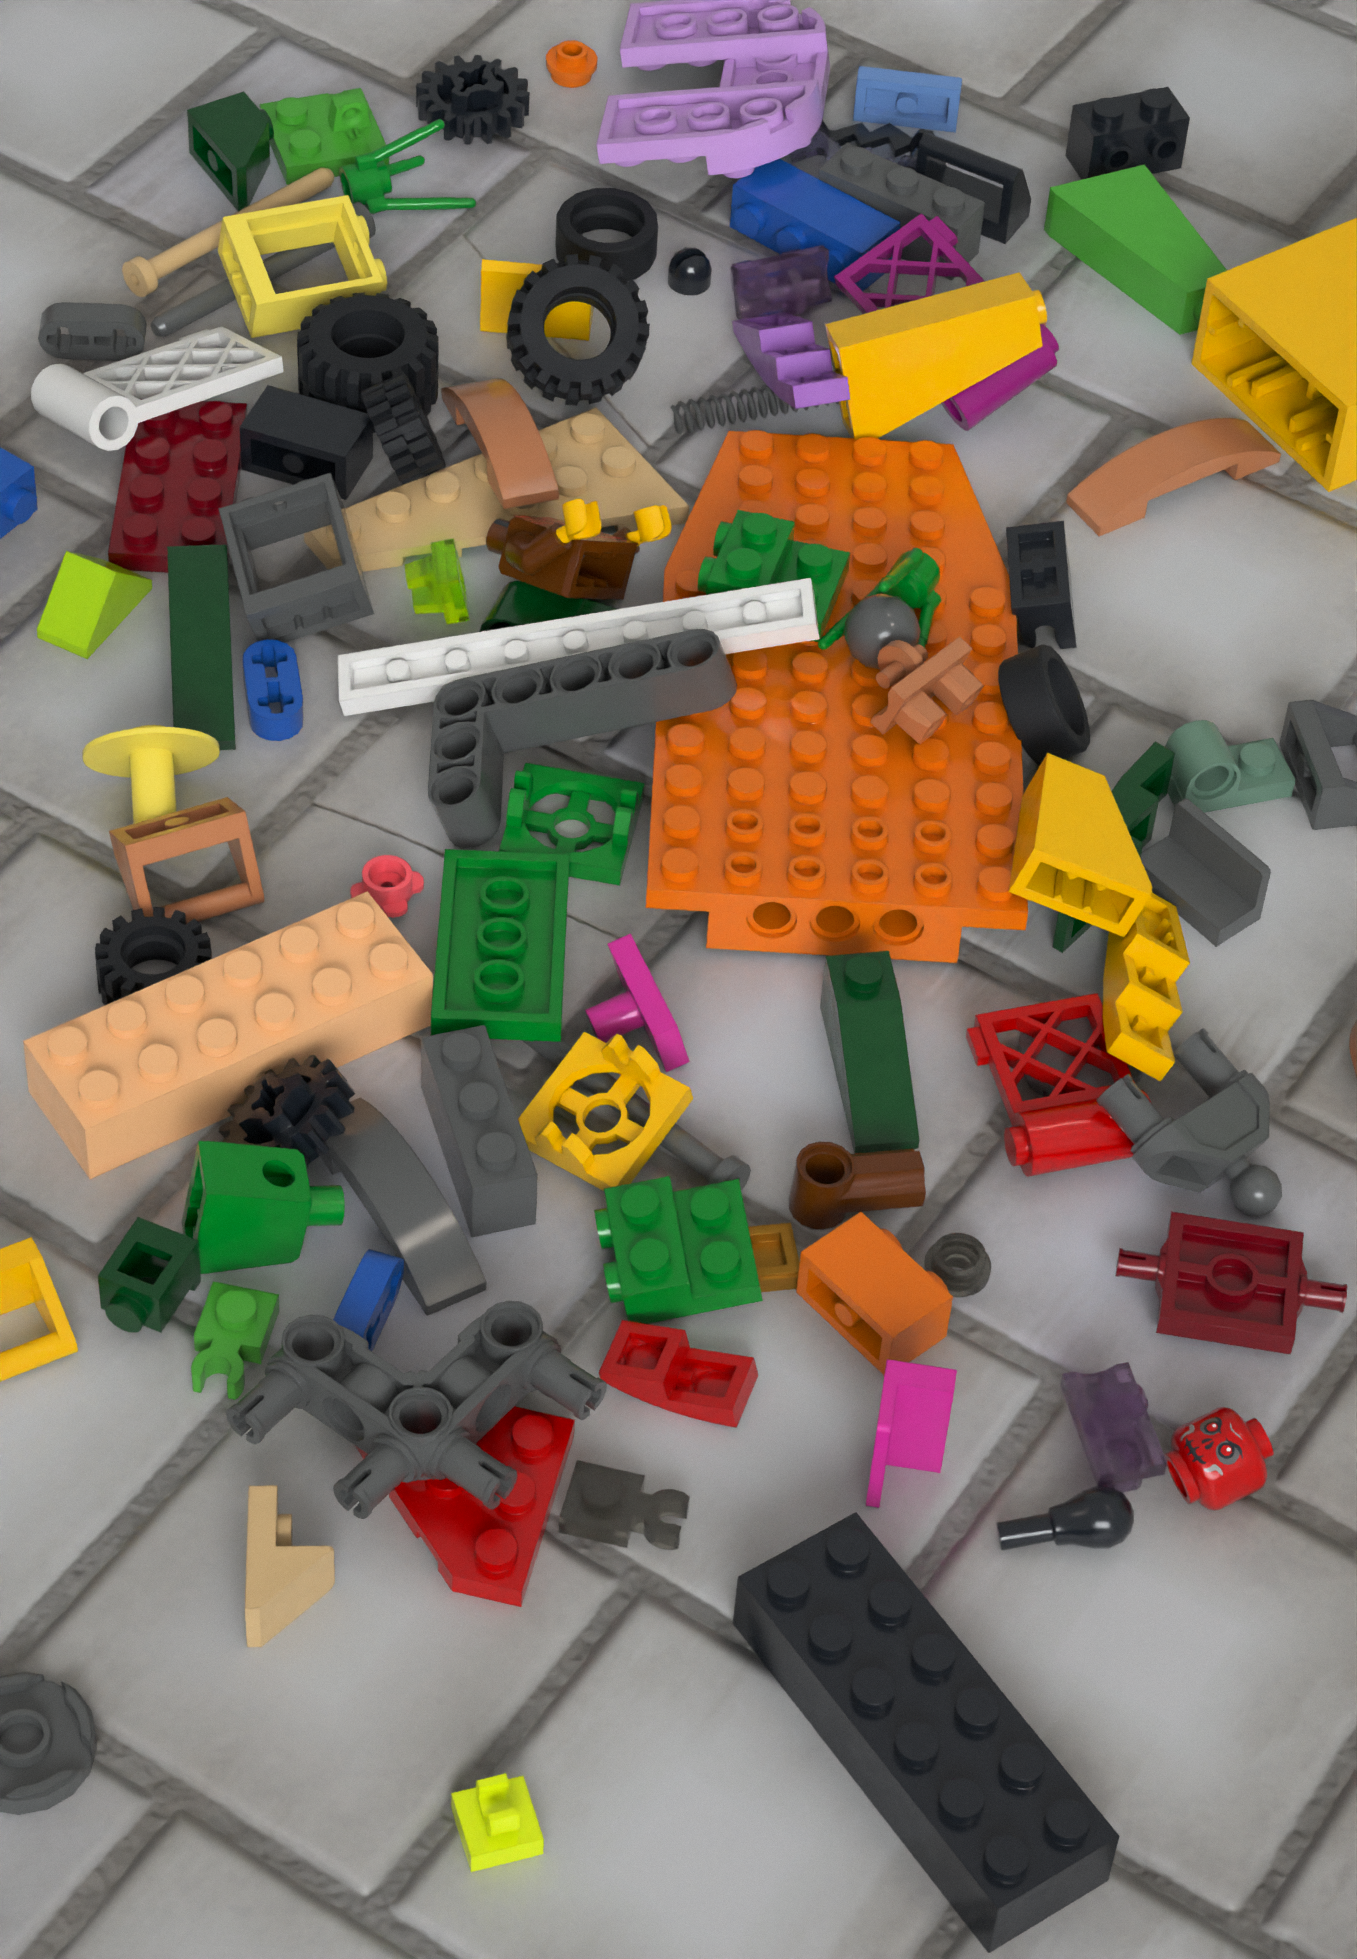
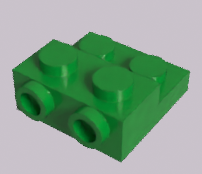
M738 510L732 523L720 522L713 547V555L717 556V558L705 556L700 568L697 588L699 592H704L708 595L811 578L815 595L819 638L821 639L849 571L850 552L831 549L821 544L794 541L795 522L775 518L765 513H751Z
M670 1176L604 1189L607 1207L594 1210L601 1248L614 1247L616 1261L603 1263L610 1302L624 1301L628 1321L649 1324L763 1301L739 1179L673 1192Z

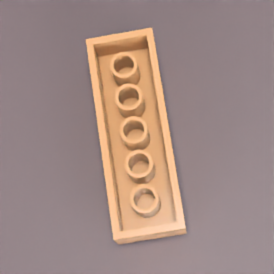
M367 891L24 1040L28 1090L88 1178L93 1179L230 1117L231 1114L227 1111L229 1107L243 1103L248 1098L244 1092L246 1087L249 1085L254 1086L253 1083L264 1076L269 1069H272L276 1074L283 1072L286 1063L290 1059L294 1058L301 1066L310 1055H315L320 1062L329 1059L338 1068L431 1026L433 974Z

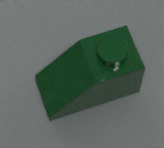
M243 91L187 110L189 153L237 211L250 205L270 165L269 140H272L274 137V129L268 113L264 109H259Z

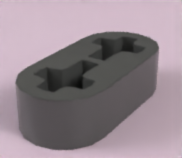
M73 302L54 303L42 313L38 340L42 349L56 358L121 361L138 355L143 351L147 323L139 310L128 305ZM60 327L68 328L69 334H61ZM116 329H123L126 336H118Z

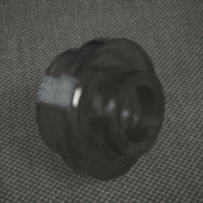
M950 1233L941 1237L929 1248L925 1256L923 1269L937 1274L953 1297H968L980 1292L987 1285L991 1273V1261L984 1246L978 1239L964 1233Z

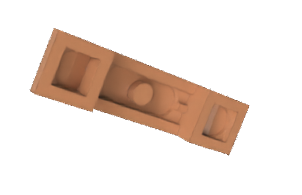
M496 378L441 388L442 400L456 425H467L487 461V480L503 509L559 499V488L537 426L521 396L508 381Z
M1215 418L1196 421L1159 433L1117 455L1095 470L1069 492L1066 503L1100 537L1145 518L1147 503L1151 499L1222 470H1225L1234 480L1240 479L1278 463L1281 453L1248 421L1235 418Z

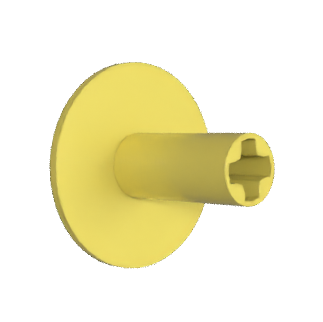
M145 725L109 733L92 740L83 748L82 759L87 767L99 773L131 778L133 824L177 812L174 775L192 772L211 764L218 758L220 748L215 738L200 731L161 725Z

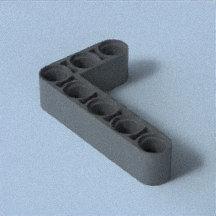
M693 629L461 678L444 686L436 695L433 703L428 796L449 840L455 846L461 848H474L489 841L498 831L501 822L504 753L711 711L729 702L736 693L737 683L719 637L710 630Z

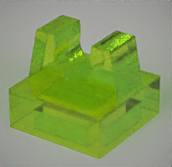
M454 538L432 542L431 556L405 564L406 582L408 589L412 591L415 614L444 613L447 625L469 621L465 579Z

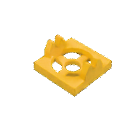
M584 1032L518 1120L528 1149L531 1152L604 1191L606 1188L631 1184L692 1102L693 1095L690 1087L660 1072L658 1063L644 1047L638 1045L632 1051L623 1036L619 1034L614 1035L605 1043ZM610 1072L620 1074V1077L608 1093H597L586 1097L571 1088L577 1080L591 1074ZM640 1086L644 1089L650 1102L649 1118L644 1127L629 1120V1113L626 1108L627 1103ZM600 1105L616 1107L621 1112V1118L613 1129L597 1133L585 1126V1119L593 1108ZM557 1106L576 1116L579 1131L576 1135L571 1133L568 1139L562 1135L558 1126L553 1123L554 1109ZM618 1139L628 1144L609 1154L593 1155L592 1153L597 1144H610Z

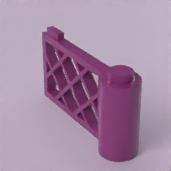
M922 213L834 276L836 285L862 314L879 310L877 307L888 308L934 295L937 276L960 277L966 283V286L985 282V280L955 250L953 246L958 243V239L938 216L928 221ZM919 236H922L932 246L930 262L901 260L903 248ZM940 256L946 261V263L939 262ZM870 272L890 273L887 294L864 293L855 283ZM899 274L928 275L925 296L896 294ZM1040 324L1042 347L941 403L960 428L969 431L1057 366L1055 353L1059 351V345L1045 325Z

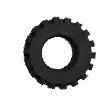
M578 254L566 255L563 262L556 263L553 258L543 263L542 269L539 272L535 273L532 271L524 279L523 286L520 290L517 289L512 300L506 335L507 349H510L512 354L511 362L516 371L520 370L523 373V382L530 389L536 386L543 391L542 397L552 402L555 397L566 400L565 405L577 406L578 402L582 400H588L590 405L601 402L602 397L609 393L613 396L622 389L623 384L627 380H631L646 350L645 347L650 330V324H647L646 317L649 311L646 301H640L638 297L640 288L633 279L627 282L622 277L623 269L614 263L611 268L600 264L602 258L590 255L589 261L578 260ZM567 302H583L595 307L603 314L610 326V341L606 349L596 357L585 360L570 359L559 354L549 344L544 333L545 320L552 309Z
M365 292L353 293V297L344 298L339 296L330 299L329 305H318L312 310V316H307L303 319L301 331L297 335L299 394L368 413L361 391L404 372L414 388L426 416L431 412V405L436 404L438 398L439 336H437V328L434 322L427 320V313L420 307L411 308V302L402 298L391 299L388 294L377 293L376 296L365 295Z

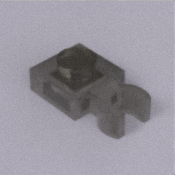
M577 1460L559 1516V1533L627 1548L631 1533L636 1532L644 1534L648 1542L655 1547L665 1550L678 1549L681 1526L665 1523L660 1518L675 1516L687 1519L690 1496L675 1489L660 1490L652 1495L643 1493L645 1475Z

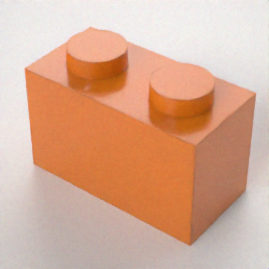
M859 1212L801 1251L796 1293L883 1375H885L887 1359L911 1362L947 1336L953 1296L949 1293L943 1280L934 1272L925 1271L903 1250L898 1239L890 1231L880 1229L862 1212Z

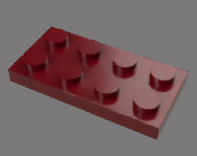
M200 401L138 423L133 438L125 448L108 548V562L130 571L168 573V546L227 545L228 561L229 547L219 508L235 504L237 500L241 472L240 425L248 415L247 403Z

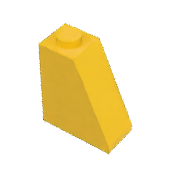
M1047 753L1022 796L1009 892L1125 938L1152 895V884L1105 775Z

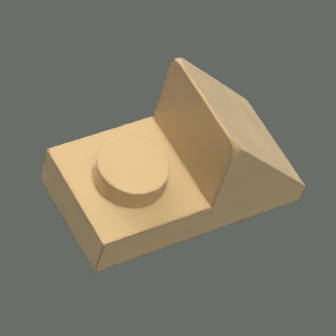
M277 1485L249 1486L245 1583L247 1647L264 1646L327 1594L335 1584L333 1547L292 1546V1514H279Z

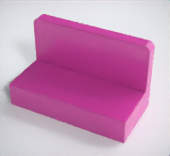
M887 1359L866 1506L880 1507L886 1465L941 1473L954 1396L956 1369Z

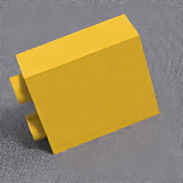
M1357 218L1207 278L1191 363L1328 492L1357 480Z

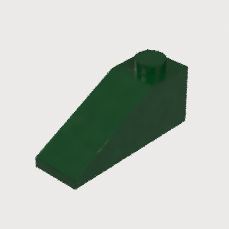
M889 951L826 956L820 1008L854 1153L919 1148L920 1140L903 1012Z

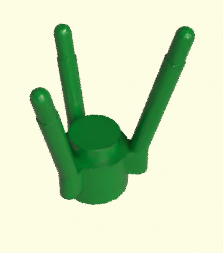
M441 119L435 120L424 127L422 126L373 152L355 156V163L339 168L344 196L349 195L352 204L355 202L362 203L371 214L386 210L468 209L476 206L474 198H384V194L392 192L390 176L422 166L425 163V159L423 156L418 155L388 165L382 160L442 130L445 123Z
M913 548L903 553L897 559L887 575L882 577L867 596L881 593L897 596L913 609L919 608L921 610L918 621L921 631L919 645H922L924 648L926 647L934 611L942 600L940 595L934 591L941 575L939 567L933 558L923 553L921 549ZM851 610L818 641L820 649L825 650L844 635L845 621Z

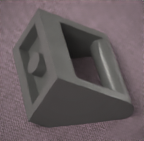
M1314 700L1289 702L1279 744L1285 760L1296 779L1295 786L1312 829L1356 826L1357 782L1342 776L1331 747L1355 745L1357 748V715Z

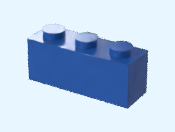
M781 159L755 167L752 174L742 177L733 184L730 228L836 284L834 276L900 229L901 222ZM870 272L855 284L864 291L885 273Z

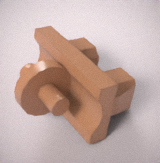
M958 637L924 663L928 658V653L922 645L918 644L913 647L901 640L891 641L879 651L877 659L880 672L876 675L877 683L882 688L887 689L892 686L887 694L889 704L875 714L870 723L882 734L898 724L920 745L934 734L948 715L931 699L933 696H936L958 716L975 701L984 687L971 671L963 665L972 648L961 637Z

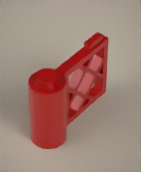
M1098 993L975 1015L974 1027L967 1028L966 1039L976 1065H989L1012 1127H1007L1004 1131L1005 1149L1012 1166L1020 1165L1023 1173L1029 1177L1131 1158L1133 1156V1153L1130 1151L1134 1145L1107 1111L1096 1102L1099 1096L1111 1085L1095 1088L1076 1079V1076L1086 1062L1110 1073L1114 1083L1121 1078L1123 1079L1127 1074H1130L1132 1077L1127 1063L1109 1054L1106 1050L1103 1005ZM1087 1017L1093 1033L1087 1042L1084 1043L1056 1029L1062 1021ZM1017 1030L1035 1039L1027 1051L1022 1054L1001 1044L996 1033ZM1045 1044L1076 1057L1065 1073L1035 1060ZM1024 1074L1055 1088L1047 1097L1022 1101L1017 1085ZM1141 1090V1091L1143 1092V1094H1144V1095L1148 1098V1100L1151 1102V1100H1150L1149 1096L1147 1095V1093H1146L1144 1090Z

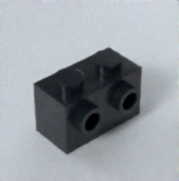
M1169 87L1153 88L1143 92L1112 98H1100L1096 101L1075 104L1072 107L1065 156L1081 180L1144 164L1152 174L1180 169L1182 167L1190 117Z

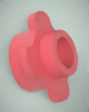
M381 855L372 858L364 865L362 882L352 885L350 895L353 898L368 891L387 917L396 918L406 914L408 911L407 902L413 894L420 893L423 890L424 879L420 873L412 871L410 865L404 859L393 855Z

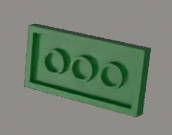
M445 849L431 1009V1036L485 1025L489 1039L561 1042L570 854Z

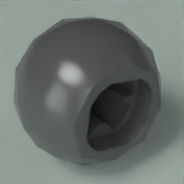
M883 593L863 598L852 608L846 618L844 636L851 655L865 667L879 669L877 658L879 651L895 640L907 642L914 647L919 644L921 633L913 608L900 597Z

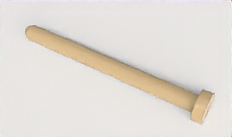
M319 168L233 215L299 204L331 187L334 181V174L329 168ZM222 220L149 260L136 256L125 262L122 267V273L129 289L138 297H145L156 291L160 278L218 248Z

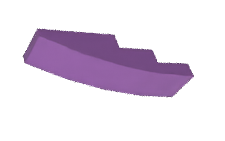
M786 312L732 321L733 332L749 361L765 384L781 400L795 409L850 400L848 377L832 371L830 349L815 344L812 321Z

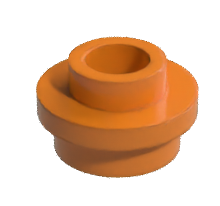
M568 40L552 47L546 54V67L551 73L552 80L563 87L576 88L586 85L597 69L598 58L595 51L579 41Z

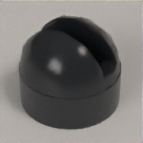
M685 247L676 252L668 267V284L670 288L683 295H698L707 291L711 285L712 272L709 259L697 248Z

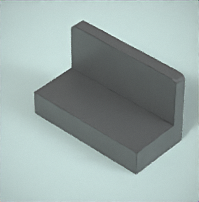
M1185 798L1175 804L1169 836L1144 850L1141 854V861L1152 884V893L1175 905L1178 915L1217 947L1261 918L1271 870L1268 865L1190 800Z

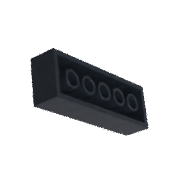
M857 1512L738 1576L733 1625L988 1953L1108 1881L1119 1840L1118 1833Z

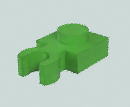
M213 1281L194 1332L195 1351L200 1352L196 1355L191 1365L192 1389L194 1392L201 1393L206 1379L213 1374L220 1373L228 1376L227 1394L229 1399L236 1400L242 1394L245 1386L243 1361L262 1363L280 1311L279 1294Z

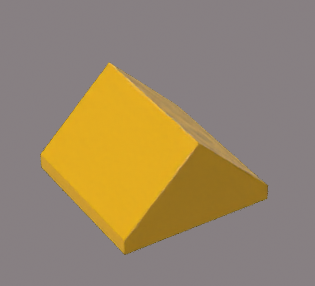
M482 259L480 331L507 333L509 312L517 289H521L524 279L532 271L535 273L539 272L542 269V264ZM567 302L558 305L547 315L544 324L545 336L589 341L594 307L583 302Z

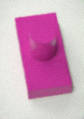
M631 933L608 943L607 945L617 973L626 992L585 1010L596 1038L607 1043L616 1034L622 1036L643 1026L666 1072L690 1062L678 1026Z

